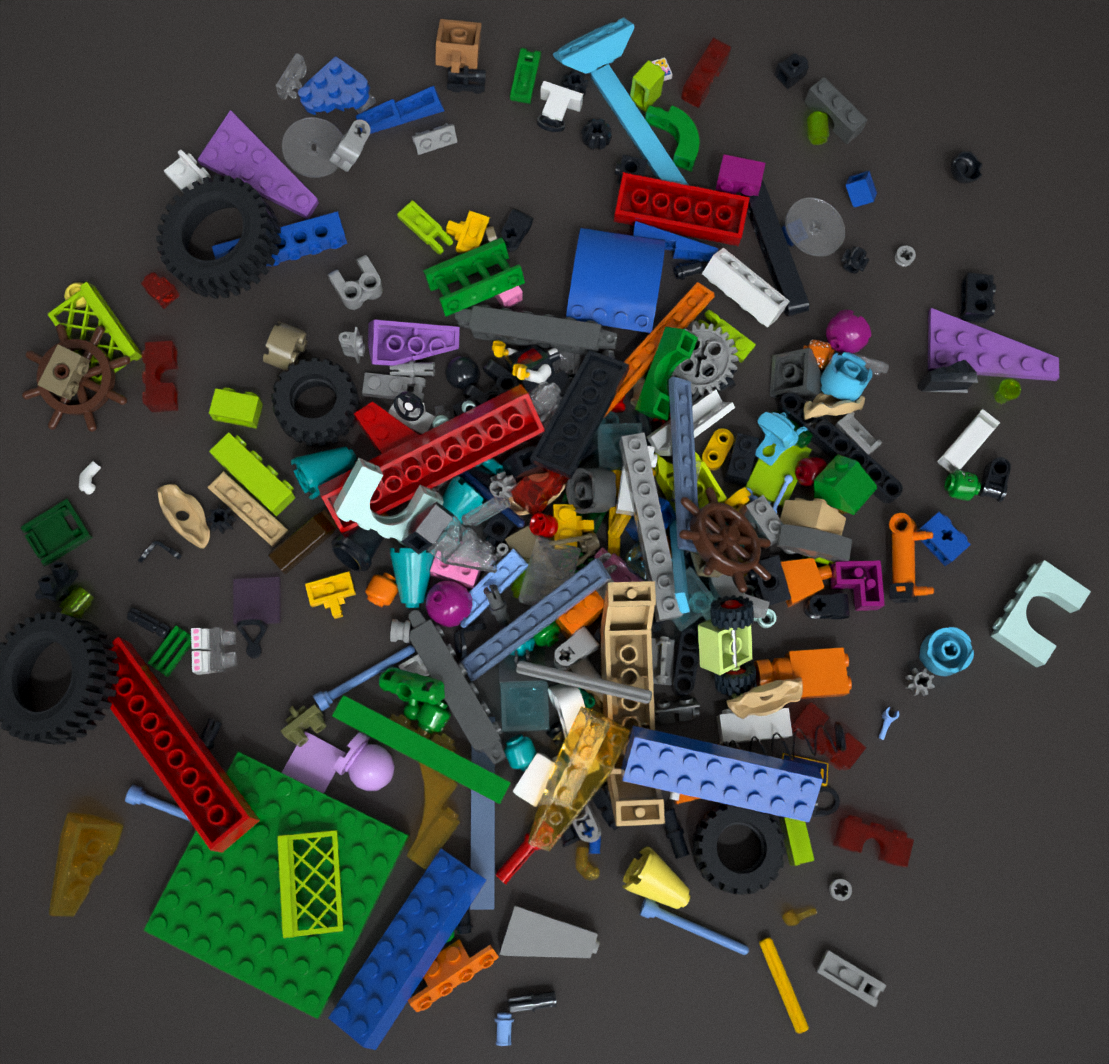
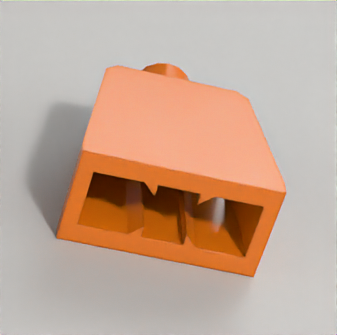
M814 558L781 562L791 599L786 600L787 606L791 607L824 589L822 580L832 577L830 566L817 567Z

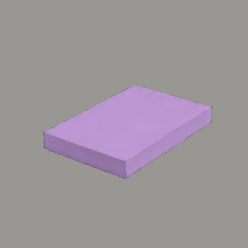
M305 731L304 733L309 738L308 742L302 747L296 746L282 773L324 793L336 772L333 769L340 755L344 758L346 753Z

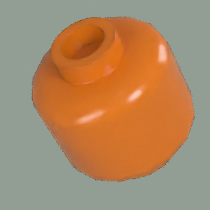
M385 572L383 576L379 574L374 575L365 590L368 596L367 600L381 608L384 605L389 606L398 593L397 584L394 583L396 581L395 577Z

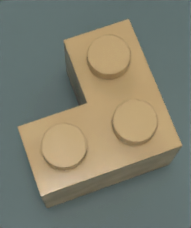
M795 498V500H785L780 520L783 524L817 529L842 536L846 518L838 513L839 510L827 505V502L823 499L815 498L813 501H807L802 498Z

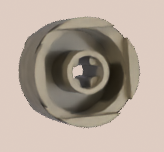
M278 321V326L275 325L268 338L266 347L269 353L268 355L264 354L263 362L289 371V365L293 363L296 366L300 363L297 358L299 353H304L307 347V333L304 330Z

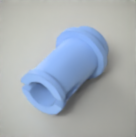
M497 1013V1018H495V1022H497L496 1045H512L511 1024L514 1022L512 1013Z

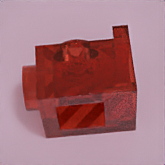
M154 272L148 274L141 283L145 291L163 309L180 296L173 284H170L164 276L159 278Z

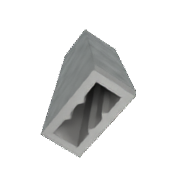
M515 905L500 954L503 956L591 958L592 953H597L600 939H597L598 934L596 932Z

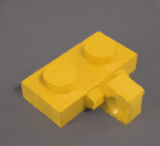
M469 211L466 222L461 221L458 224L450 220L448 221L446 233L454 236L455 240L458 241L456 252L463 254L481 246L490 217Z
M553 504V516L558 521V530L554 535V540L582 536V533L593 532L594 520H582V516H576L574 505ZM577 542L554 545V550H577Z
M349 571L305 584L311 607L324 604L325 609H331L334 619L343 617L340 605L345 603L344 598L356 595Z

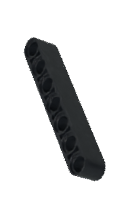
M762 180L758 196H746L742 193L741 196L750 197L747 214L774 287L790 301L783 310L785 315L790 317L809 311V301L767 188Z
M793 392L783 395L777 405V410L781 413L784 412L789 419L801 427H806L807 431L812 433L811 442L832 460L837 454L850 459H857L868 475L873 473L877 476V481L873 480L877 485V489L873 493L875 497L883 503L889 504L902 494L903 486L900 481L823 416L809 418V423L804 422L801 416H804L806 401ZM784 402H790L794 408L786 407ZM818 430H823L827 437L820 436ZM835 444L841 445L844 451H838L835 448ZM886 487L891 488L894 491V495L888 494Z

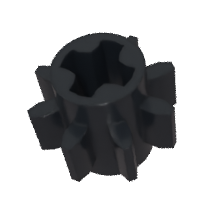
M573 71L570 75H565V82H563L562 87L582 93L585 96L588 80H584V73L580 74Z
M852 247L851 250L847 248L841 259V262L844 263L843 268L853 274L858 273L859 270L863 272L870 260L866 257L867 252L860 247Z
M219 505L218 509H210L211 516L206 521L213 523L210 527L213 532L219 529L221 534H224L227 529L233 530L232 522L237 519L235 516H229L232 514L230 507L224 510ZM220 517L225 519L223 522L218 521Z

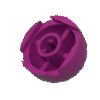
M841 310L836 313L826 328L828 343H830L835 351L841 354L844 352L854 354L868 344V339L871 337V330L866 320L861 315L859 317L853 315L854 311Z
M450 580L438 582L432 586L426 596L428 615L436 623L445 627H454L461 624L460 621L470 615L473 606L472 596L466 587Z

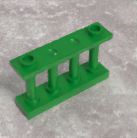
M502 237L423 270L430 291L439 288L443 295L439 300L445 317L525 283L520 264L510 267L506 261L509 259ZM498 263L502 272L491 276L486 268ZM479 272L483 280L471 284L467 276ZM459 280L463 288L451 293L447 285Z

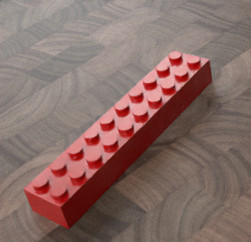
M519 385L367 461L379 466L383 474L371 497L370 509L380 515L412 499L419 485L431 489L544 432V427L525 388ZM352 469L318 486L321 498L342 534L358 526L357 522L352 520L347 522L340 519L333 506Z
M117 637L112 641L114 646L109 649L116 651L118 658L112 660V662L119 664V671L113 672V676L119 677L118 684L112 683L111 689L117 690L115 697L109 696L107 700L112 703L110 709L209 849L223 853L260 820L133 645Z

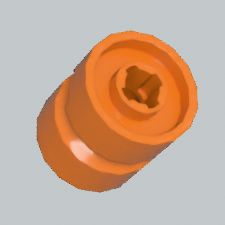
M788 657L774 658L773 662H770L769 659L755 660L754 662L757 687L775 680L793 679L791 663Z

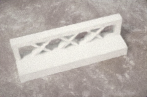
M712 389V394L707 392L692 403L694 438L735 408L733 402H723L716 389ZM671 419L647 436L651 446L655 447V453L659 456H671L673 454Z

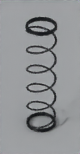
M839 721L834 724L836 748L826 728L818 725L815 731L814 752L804 732L797 728L793 736L792 756L782 736L775 732L771 741V757H773L774 737L778 735L790 759L793 761L797 731L802 733L812 755L815 757L819 727H822L826 732L836 753L838 752V747L841 752H845L846 740L842 725ZM753 736L750 741L749 752H751L752 750V742L755 738L760 744L764 755L767 756L766 751L760 740L756 736ZM731 740L729 743L728 741L723 742V746L731 747V743L734 742L736 747L741 750L734 740Z

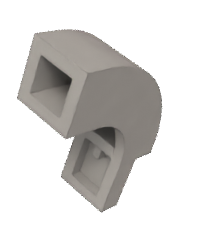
M722 574L718 578L709 577L710 590L715 600L719 597L723 599V596L731 597V595H736V597L743 596V599L747 597L753 601L754 618L765 619L770 602L739 592L731 576Z

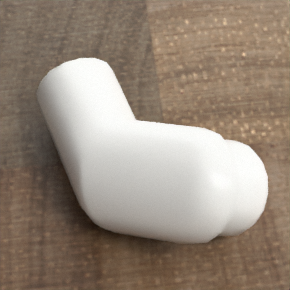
M94 461L79 476V489L86 494H91L96 489V486L91 483L92 477L101 469Z

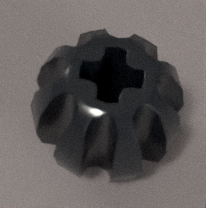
M593 118L589 120L588 124H584L581 131L584 145H588V148L591 150L605 149L612 139L611 127L603 119L595 120Z

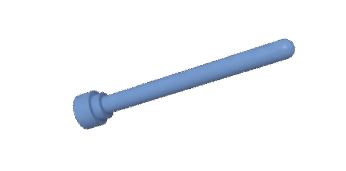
M409 645L331 691H320L314 694L313 697L320 710L324 711L330 707L329 704L333 703L332 700L412 655L415 652V648Z
M133 784L126 795L125 802L129 804L141 805L143 803L189 821L180 807L147 795L143 787Z
M645 898L642 903L639 915L645 918L658 917L740 954L746 955L749 952L748 946L661 909L651 899Z

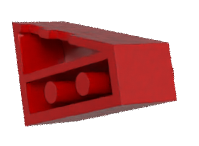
M373 401L354 413L357 423L380 455L419 436Z

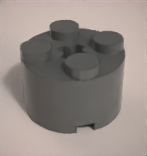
M605 468L576 469L572 479H568L566 486L567 499L569 504L574 505L576 508L574 511L580 514L607 512L611 507H615L617 504L615 473Z

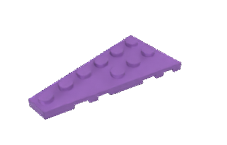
M230 110L201 153L198 163L223 177L225 175L231 176L234 180L237 177L244 183H249L262 197L308 220L319 204L318 199Z
M930 308L928 311V371H933L940 367H948L956 362L966 360L977 372V375L1050 381L1059 379L1058 357L933 308Z

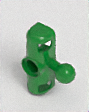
M390 667L379 678V687L383 691H389L396 694L401 700L409 701L403 711L404 716L408 720H417L416 716L421 709L418 701L435 705L445 698V689L442 681L418 673ZM390 671H394L395 673L390 679ZM433 682L434 684L430 687L429 691H426V683Z

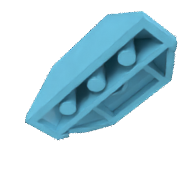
M625 18L619 19L617 22L599 27L565 44L558 51L554 52L553 56L568 67L585 74L592 73L598 67L610 64L622 55L634 30V24Z

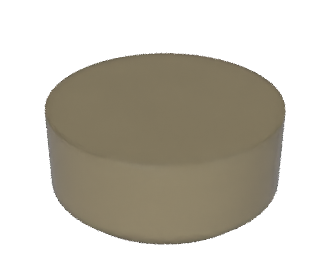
M494 226L487 227L485 230L489 242L497 240Z

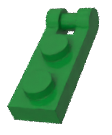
M526 48L520 49L510 94L511 101L531 104L541 51L535 50V52H530Z

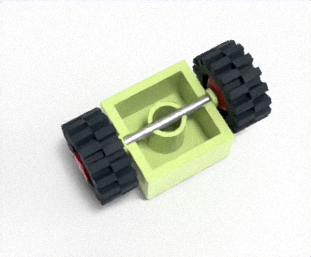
M723 596V599L719 597L710 604L711 619L698 625L700 667L714 673L716 691H721V694L724 695L728 693V696L733 694L740 696V693L744 694L757 686L756 668L751 663L746 664V662L752 660L751 624L754 622L753 601L747 597L743 599V596Z

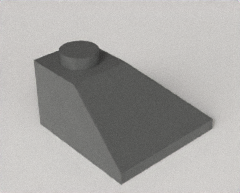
M811 348L772 355L770 397L782 398L784 394L793 392L803 400L814 399L821 393V372Z

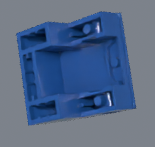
M580 228L566 317L574 318L581 322L595 321L602 326L651 333L666 241Z

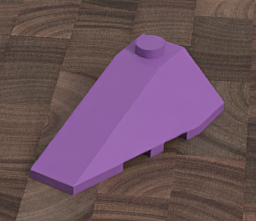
M373 320L369 322L368 348L371 364L395 366L459 349L460 327Z

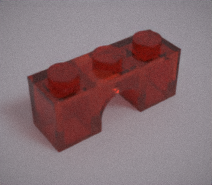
M715 38L712 39L684 85L682 100L700 108L709 93L715 76L719 77L727 64L731 46Z
M173 341L145 342V350L142 351V359L145 364L142 379L146 386V392L142 393L143 404L151 412L178 411V389L173 383L160 382V378L165 371L178 369L177 347Z
M543 468L549 474L545 480L536 482L525 476L511 491V494L516 504L534 516L546 508L548 501L560 493L563 485L570 478Z
M811 702L802 709L791 723V727L794 729L793 733L797 728L801 729L814 750L816 728L818 725L824 726L829 716ZM819 727L816 753L820 755L825 754L831 759L829 763L840 771L841 769L844 771L849 770L867 747L851 734L845 733L846 751L841 752L838 747V752L836 753L830 740L824 736L823 728ZM797 731L796 736L804 740L805 738L802 733Z
M848 815V818H841L839 821L833 846L854 853H862L864 843L872 838L880 846L879 861L908 868L914 840L907 838L908 833L899 830H893V833L885 831V826L871 822L869 826L863 824L861 818Z

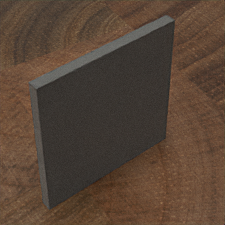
M533 648L532 651L526 650L525 656H518L517 650H515L514 656L508 655L499 662V684L546 683L544 679L516 672L519 661L545 666L544 648Z

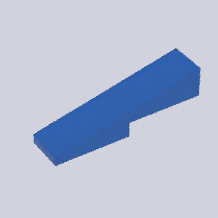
M432 86L398 102H395L394 99L356 115V119L366 121L370 126L371 134L445 110L438 92Z
M637 221L634 224L633 236L666 241L665 250L674 251V259L709 262L719 249Z

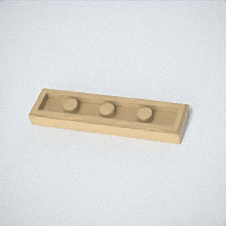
M224 471L208 486L209 490L272 547L289 532Z

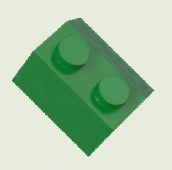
M839 454L814 479V499H823L827 502V505L855 515L877 489V485L858 461Z

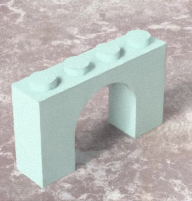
M358 458L333 504L337 516L347 522L350 520L357 522L363 529L370 530L371 528L376 530L385 538H395L399 543L407 546L401 541L408 522L436 501L443 505L444 501L441 495L419 485L410 503L401 513L393 516L378 515L370 509V500L383 477L382 471L379 466Z
M1045 560L1038 564L1034 563L1027 571L1029 577L1016 588V597L1004 607L1006 612L1002 618L999 617L992 626L994 631L991 634L992 638L1035 667L1046 664L1056 645L1035 632L1029 625L1026 617V608L1031 598L1035 596L1048 598L1069 613H1072L1081 608L1091 592Z

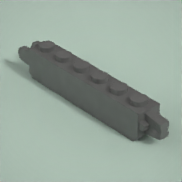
M488 305L473 306L472 310L464 309L454 313L459 327L470 329L475 339L498 340L507 344L527 347L538 345L541 349L546 350L555 347L560 352L586 355L589 350L599 353V349L616 348L617 334L603 330L601 324L595 321L581 322L570 317L560 319L550 314L540 316L534 315V313L529 311H522V313L513 312V310L508 308H501V310L493 309Z
M411 610L408 618L414 629L410 631L409 639L431 677L443 682L445 689L444 699L473 749L479 753L484 752L494 765L506 758L500 743L502 740L499 735L503 733L496 721L491 723L487 715L491 713L484 701L481 703L478 701L476 695L479 692L473 681L468 684L464 676L468 673L461 662L458 664L455 662L453 656L456 653L451 644L447 643L445 645L441 637L445 634L439 624L433 625L431 620L426 622L420 611Z

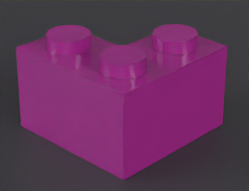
M723 154L715 191L735 195L737 192H740L746 196H758L766 163Z
M881 561L835 562L830 566L832 571V577L830 578L831 589H853L855 611L879 610L885 606Z

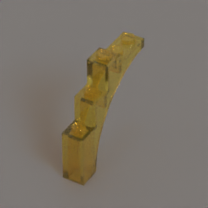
M392 714L389 718L426 739L430 737L420 727L416 731L409 726L411 721L402 714L398 717ZM436 733L431 740L453 753L456 750V747L452 745L455 741L444 733L442 736ZM419 762L424 780L425 807L421 827L407 857L427 870L439 850L443 849L461 822L457 820L459 815L450 808H447L446 811L442 809L458 787V784L454 780Z

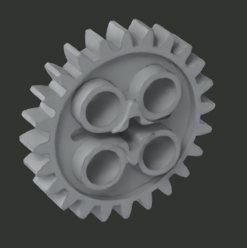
M704 323L701 324L700 329H697L695 324H693L690 333L698 337L697 342L700 343V346L697 350H693L691 358L680 363L671 375V377L674 376L691 381L692 394L697 389L700 395L704 394L705 389L712 394V387H716L720 391L719 384L722 382L728 385L725 378L734 377L730 370H737V366L733 364V362L739 361V358L733 355L738 352L736 347H732L735 342L733 339L728 340L729 334L727 332L722 334L723 330L721 327L715 331L713 324H710L708 329H706ZM714 348H721L718 355H711V351ZM705 355L706 360H702L700 363L698 359H702ZM686 364H694L690 371H684ZM714 368L713 375L705 376L707 369Z

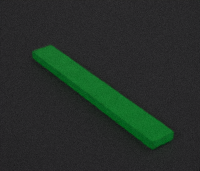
M344 695L332 717L498 804L501 803L511 782Z

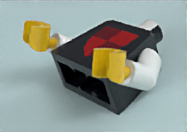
M495 340L492 346L496 357H503L504 355L509 372L516 376L518 384L522 385L527 392L552 377L555 373L552 363L561 359L555 347L544 352L538 345H533L517 351L511 348L505 349L506 344Z

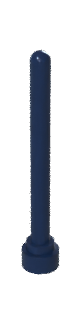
M468 471L459 474L460 477L517 527L522 528L525 525V521L498 497L493 496L490 490Z

